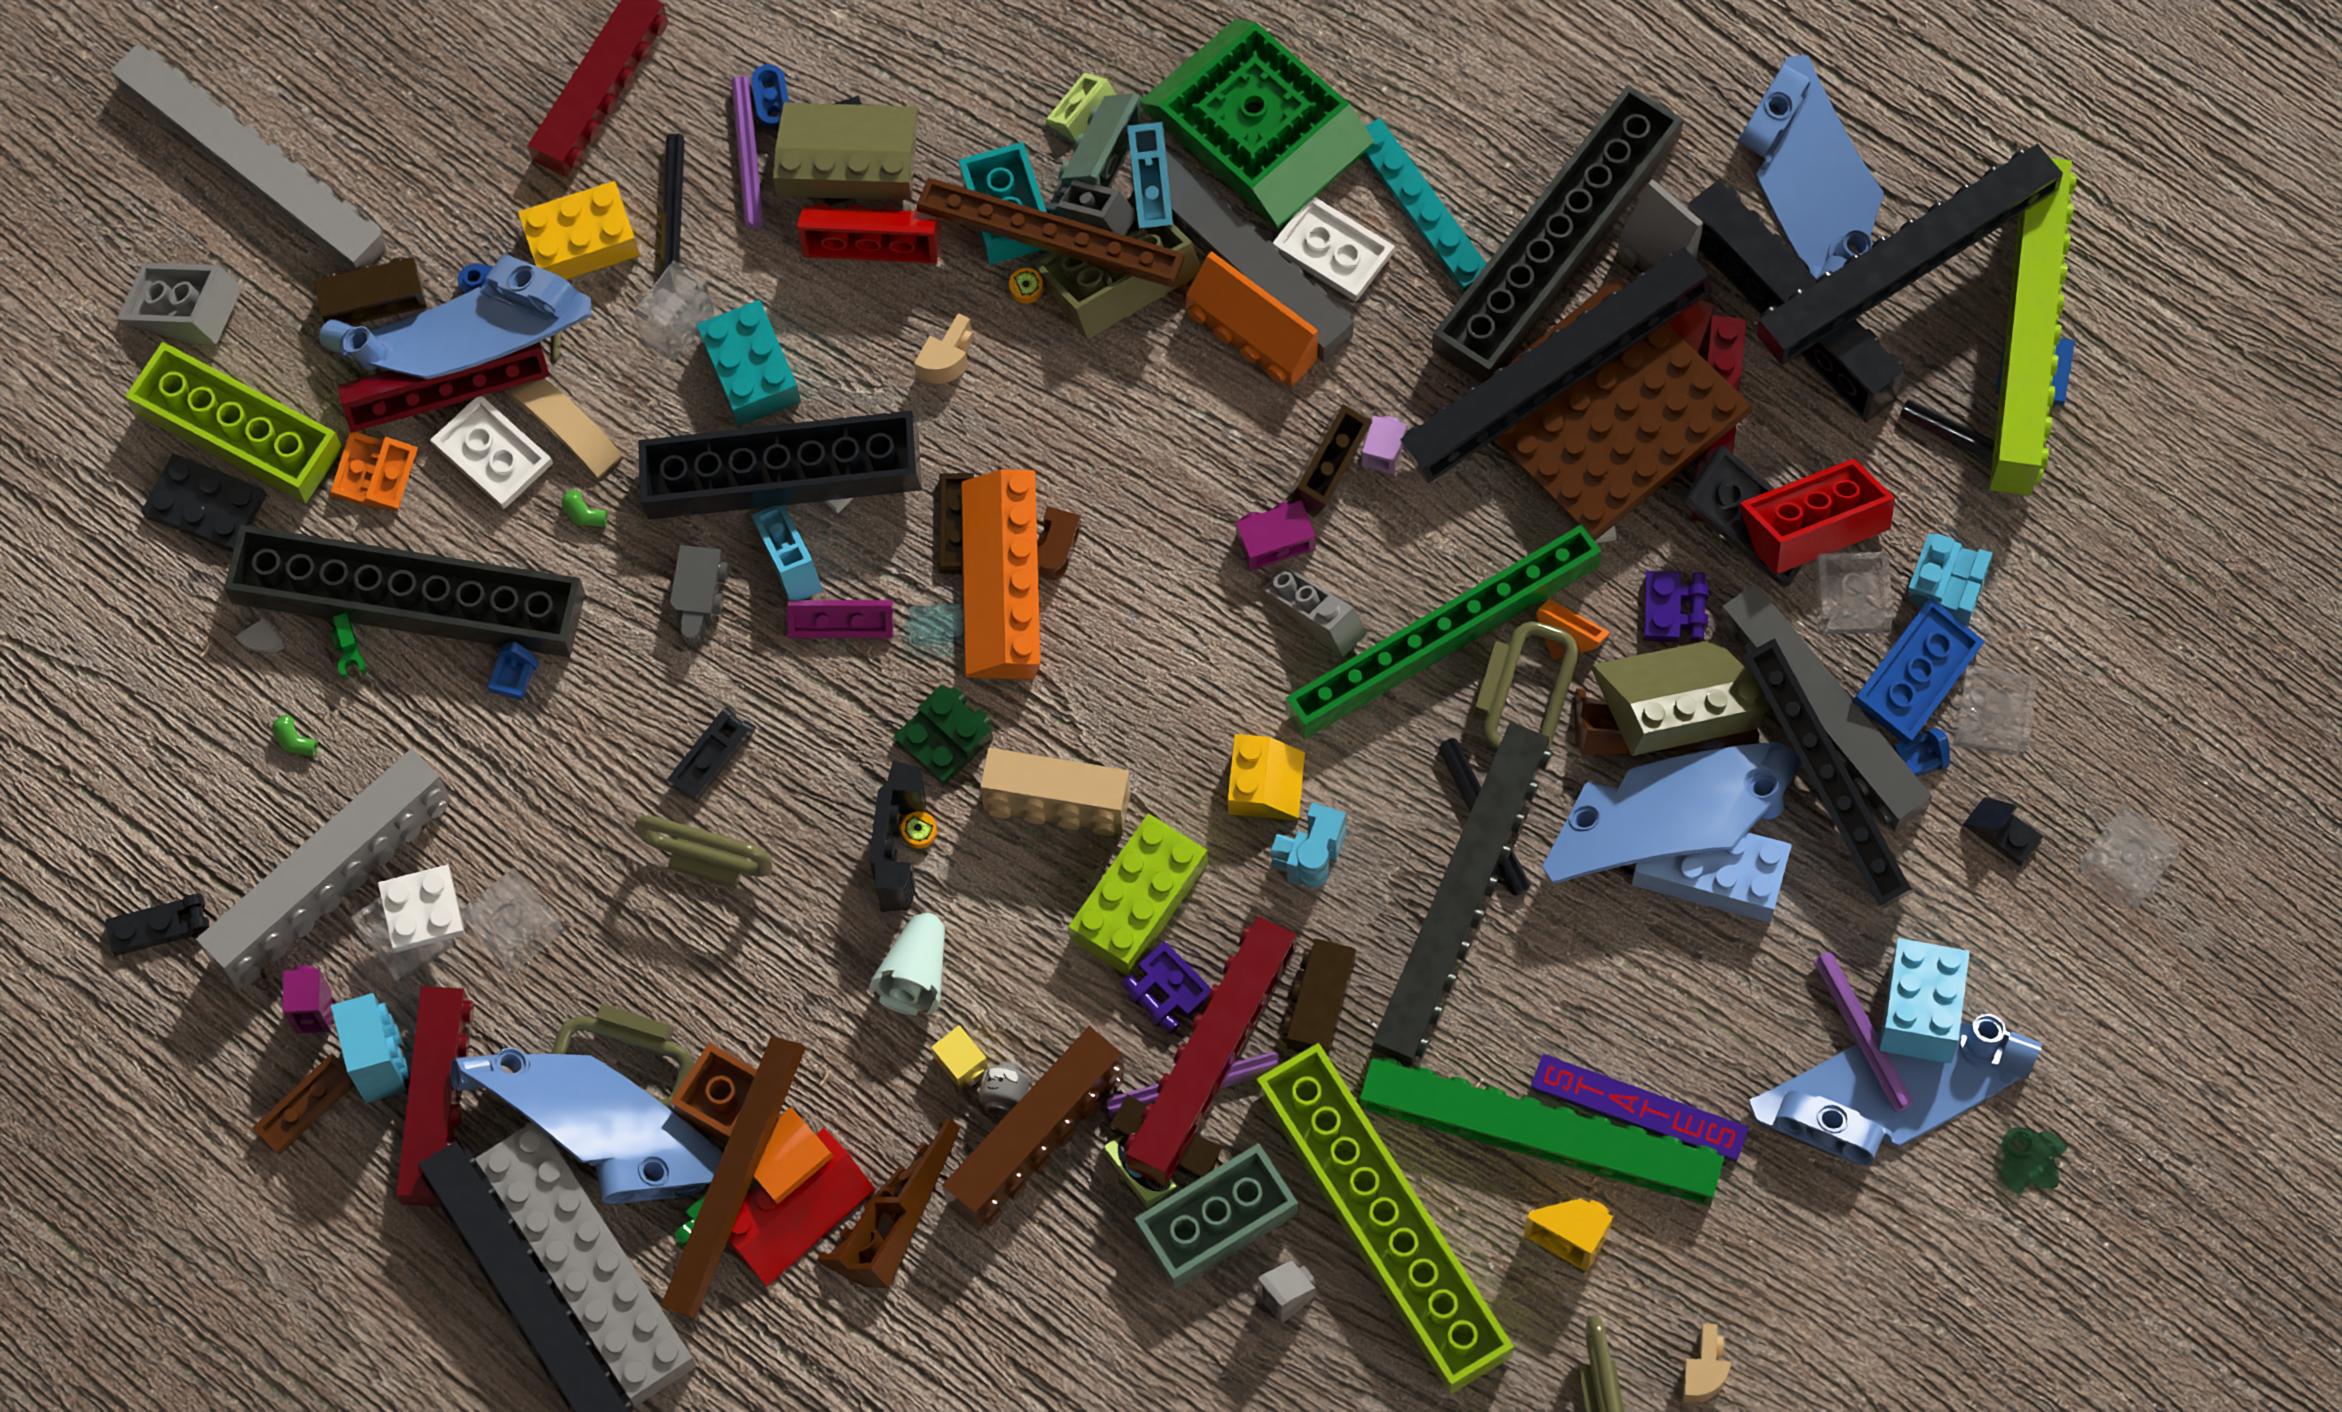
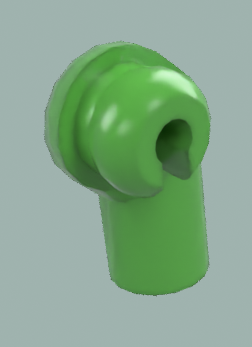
M569 490L565 493L561 500L562 509L575 525L607 526V510L589 509L581 498L582 494L577 490Z
M282 715L273 722L272 733L285 752L315 757L318 749V740L299 737L295 730V721L292 717Z

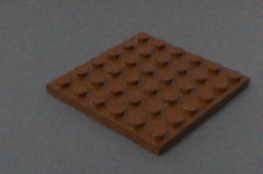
M1618 276L1614 277L1526 350L1537 347L1546 341L1551 333L1565 328L1574 322L1582 312L1592 310L1602 303L1610 293L1620 291L1627 285ZM1665 323L1493 441L1578 526L1583 524L1593 540L1596 541L1751 414L1753 410L1752 405ZM1520 355L1517 356L1514 360H1512L1508 365H1506L1505 368L1513 362H1515L1516 360H1518Z

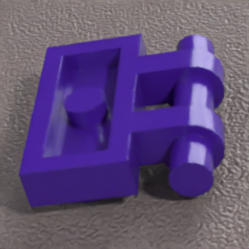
M1646 571L1644 641L1679 642L1680 629L1690 630V640L1700 642L1704 640V631L1708 627V615L1705 614V600L1709 598V587L1705 585V573H1692L1691 585L1688 586L1681 585V572ZM1681 600L1691 601L1690 614H1681Z
M1166 941L1139 963V969L1146 975L1140 982L1129 974L1120 983L1129 992L1128 997L1135 1004L1140 1003L1151 1015L1149 1019L1157 1027L1162 1026L1169 1034H1172L1180 1025L1171 1016L1172 1013L1179 1009L1189 1018L1206 1002L1211 987ZM1155 986L1168 998L1161 1005L1149 993Z

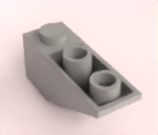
M1287 566L1262 588L1268 597L1316 640L1342 657L1367 634L1353 606Z

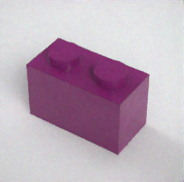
M1302 500L1294 503L1285 501L1277 504L1273 510L1261 514L1259 512H1252L1236 522V536L1250 571L1315 550L1316 536Z
M298 965L294 967V970H284L283 1014L294 1032H332V990L320 969H316L311 965Z

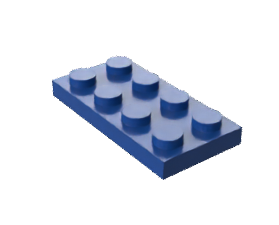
M1930 597L1855 695L1852 702L1904 744L1908 745L1921 730L1985 641Z

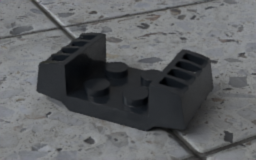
M897 761L892 762L886 784L878 789L869 860L881 912L908 910L911 907L916 891L912 863L897 862L898 849H895V837L901 836L902 816H899L900 814L909 815L916 811L926 812V796L921 768Z

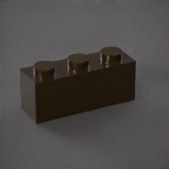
M399 257L392 259L386 264L377 266L365 265L357 268L356 271L344 274L331 273L325 275L322 279L314 280L324 324L332 319L351 326L427 307L420 273L414 257Z
M1343 404L1331 416L1285 500L1292 503L1302 500L1306 513L1316 517L1327 506L1370 428L1372 421Z
M1314 938L1312 949L1305 948L1300 969L1306 971L1303 981L1295 982L1291 1002L1296 1003L1293 1016L1286 1015L1282 1029V1035L1287 1036V1049L1303 1052L1319 1043L1329 1058L1356 961V948Z

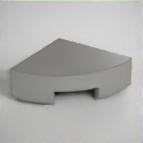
M262 618L235 636L237 642L249 651L275 653L285 648L265 618Z

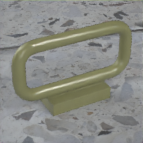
M1531 621L1521 624L1514 630L1509 644L1495 641L1472 711L1474 714L1486 717L1483 734L1486 743L1493 751L1497 752L1502 741L1497 733L1498 725L1523 643L1528 636L1532 635L1558 642L1564 648L1563 660L1541 730V734L1549 737L1548 749H1550L1578 658L1576 641L1568 632L1541 622Z
M644 815L638 817L635 821L637 835L644 843L672 853L668 863L671 870L737 888L742 873L755 877L768 876L772 871V862L767 852L750 843L655 816ZM654 831L677 837V840L662 836Z
M600 1004L596 1016L597 1019L578 1016L569 1019L562 1025L551 1054H566L573 1034L583 1030L676 1059L680 1069L671 1095L665 1099L656 1098L673 1111L670 1102L693 1068L694 1063L692 1056L684 1047L671 1042L674 1029L670 1025Z
M1593 1315L1588 1318L1585 1326L1590 1364L1578 1366L1577 1369L1585 1412H1624L1615 1360L1611 1361L1605 1328L1601 1318Z

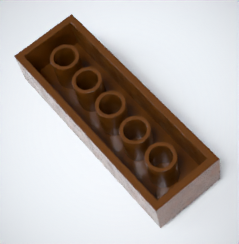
M1089 1025L942 1184L946 1204L978 1232L985 1225L988 1227L992 1226L1003 1212L1001 1207L1010 1198L1015 1200L1023 1193L1027 1187L1025 1181L1035 1171L1039 1174L1046 1168L1052 1159L1050 1154L1058 1145L1064 1147L1069 1143L1076 1133L1074 1128L1082 1119L1088 1121L1100 1107L1098 1102L1107 1092L1110 1095L1113 1094L1124 1081V1077H1122L1124 1075L1122 1052Z

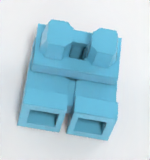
M1928 533L1908 588V592H1911L1909 599L1915 605L1922 607L1931 597L1963 624L1969 625L1987 576L1993 553L1979 549L1978 552L1961 547V543L1955 542L1950 537Z
M1312 802L1307 814L1308 834L1298 831L1295 839L1277 834L1270 857H1273L1271 867L1287 872L1289 883L1298 885L1299 881H1301L1308 887L1316 888L1322 886L1328 880L1329 860L1337 861L1346 836V813Z

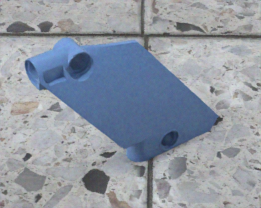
M1788 56L1737 139V142L1765 158L1755 177L1794 253L1807 263L1810 273L1818 279L1828 271L1835 272L1843 267L1847 259L1855 254L1848 249L1847 244L1857 248L1858 253L1861 255L1871 249L1872 240L1870 236L1884 192L1873 178L1845 131L1814 70L1809 56ZM1769 107L1776 108L1781 115L1773 114Z
M502 254L485 278L486 286L478 287L413 317L371 331L363 326L353 327L341 321L331 319L323 325L319 340L324 348L356 361L365 370L370 371L379 367L405 375L431 379L501 358L551 337L591 317V298L578 292L567 280L555 273Z
M1779 742L1758 743L1707 750L1628 769L1619 788L1587 782L1542 868L1553 885L1581 876L1654 859L1684 854L1733 850L1760 818L1770 820L1781 815L1785 808L1783 794L1789 787L1801 761L1794 750Z
M1984 1014L1977 1017L1973 1024H1960L1959 1040L1952 1064L1887 1052L1913 1099V1105L1902 1112H1895L1858 1044L1851 1046L1797 1077L1750 1099L1748 1103L1757 1123L1853 1163L1869 1165L1874 1161L1881 1141L1900 1147L1961 1115L2022 1077L2028 1079L2042 1043L2013 1031L2011 1033L2006 1032L2004 1023L1994 1015ZM1882 1028L1876 1032V1034H1877V1036L1879 1037L1880 1041H1881ZM1825 1124L1831 1125V1126L1834 1127L1835 1129L1829 1128V1127L1825 1126Z
M508 1047L495 1055L452 1059L450 1075L454 1090L487 1089L539 1127L581 1163L589 1162V1165L596 1166L601 1197L605 1204L687 1197L701 1192L707 1184L712 1182L723 1153L656 1098L591 1055L524 1054L516 1048ZM501 1066L509 1067L513 1074L505 1072ZM644 1173L652 1175L656 1182L648 1180Z

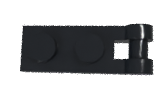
M723 708L667 778L668 784L697 803L743 743H746L751 738L756 726L747 720L741 721L738 719L736 713L730 708ZM727 728L734 732L730 738L722 734Z
M191 894L182 900L105 919L113 955L118 956L202 934L210 927L209 919L204 917L203 908H205L204 896L202 894ZM189 913L190 920L181 924L180 915Z

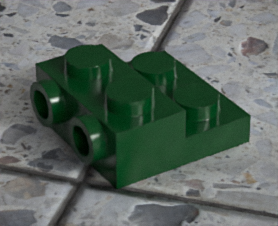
M941 684L917 707L918 713L893 738L894 742L940 784L945 786L993 740L992 728H990L992 721L982 710L977 709L973 712L965 705L967 698L958 688L952 686L950 689H947Z

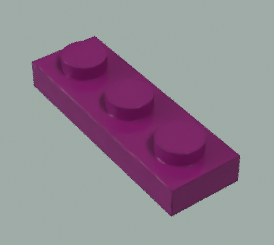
M788 600V638H893V600Z

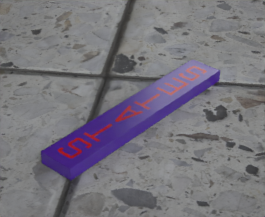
M1545 1054L1541 1057L1530 1088L1532 1091L1627 1125L1642 1128L1655 1135L1675 1137L1681 1140L1683 1145L1696 1148L1699 1145L1711 1147L1718 1151V1155L1725 1156L1724 1159L1734 1163L1738 1161L1749 1129L1748 1126Z

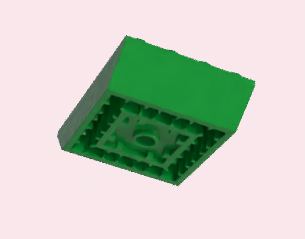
M1234 19L1140 100L1141 109L1156 122H1163V128L1277 229L1375 145V141L1350 103L1257 22ZM1251 103H1259L1263 106V109L1258 113H1249L1245 110L1246 106Z

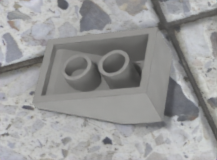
M1652 179L1644 189L1619 236L1617 251L1627 265L1635 266L1641 272H1648L1660 264L1665 256L1673 252L1676 253L1683 247L1696 260L1703 222Z
M143 263L117 320L122 324L186 343L216 345L242 287L219 265Z

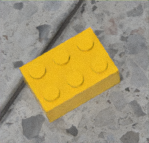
M615 181L518 211L535 266L555 273L565 280L640 256Z

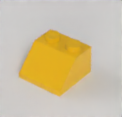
M1235 734L1228 794V815L1299 821L1305 752L1271 737Z
M1580 1198L1530 1211L1526 1219L1523 1236L1588 1272L1609 1236L1613 1216L1608 1214L1609 1210L1601 1203L1590 1200L1588 1203Z

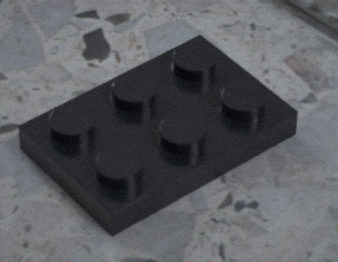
M172 453L141 512L146 518L233 552L240 525L251 526L267 494L264 489Z

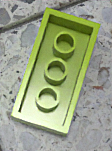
M1148 813L1069 924L1070 940L1126 976L1131 974L1208 865V850Z

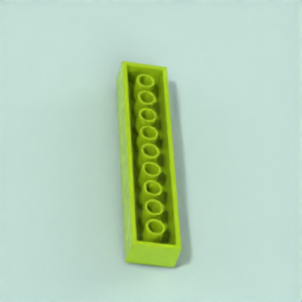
M2058 158L2051 159L2063 172L2059 190L2018 215L1989 488L1992 491L2031 496L2035 483L2041 484L2043 470L2046 469L2048 463L2049 448H2045L2047 438L2050 437L2052 417L2048 416L2055 396V386H2052L2053 376L2056 375L2058 366V355H2055L2056 345H2059L2061 336V325H2058L2059 315H2062L2065 297L2064 294H2061V290L2067 276L2068 264H2064L2065 254H2068L2071 238V234H2067L2068 224H2071L2074 209V204H2070L2071 194L2074 195L2077 174H2071L2072 160Z
M1319 1043L1313 1045L1257 1078V1093L1449 1395L1512 1358L1513 1344Z

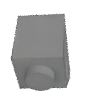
M1291 1260L1264 1273L1258 1278V1297L1282 1324L1315 1298V1287L1313 1285L1316 1283V1280L1305 1266L1302 1265L1298 1268Z

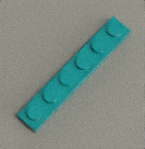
M1378 118L1365 126L1375 141V145L1364 153L1363 156L1464 293L1487 263L1382 119Z

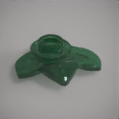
M2015 1127L2008 1130L2001 1141V1149L2005 1156L2001 1166V1173L2009 1189L2019 1194L2025 1189L2028 1182L2043 1189L2057 1188L2059 1185V1172L2054 1159L2061 1156L2067 1150L2064 1142L2057 1135L2047 1131L2033 1133L2024 1127ZM2021 1141L2025 1145V1150L2022 1152L2016 1151L2013 1147V1142Z

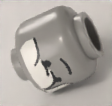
M1003 1061L998 1066H992L985 1070L978 1099L988 1114L1004 1118L1027 1093L1029 1080L1023 1072L1019 1071L1020 1067L1017 1064Z

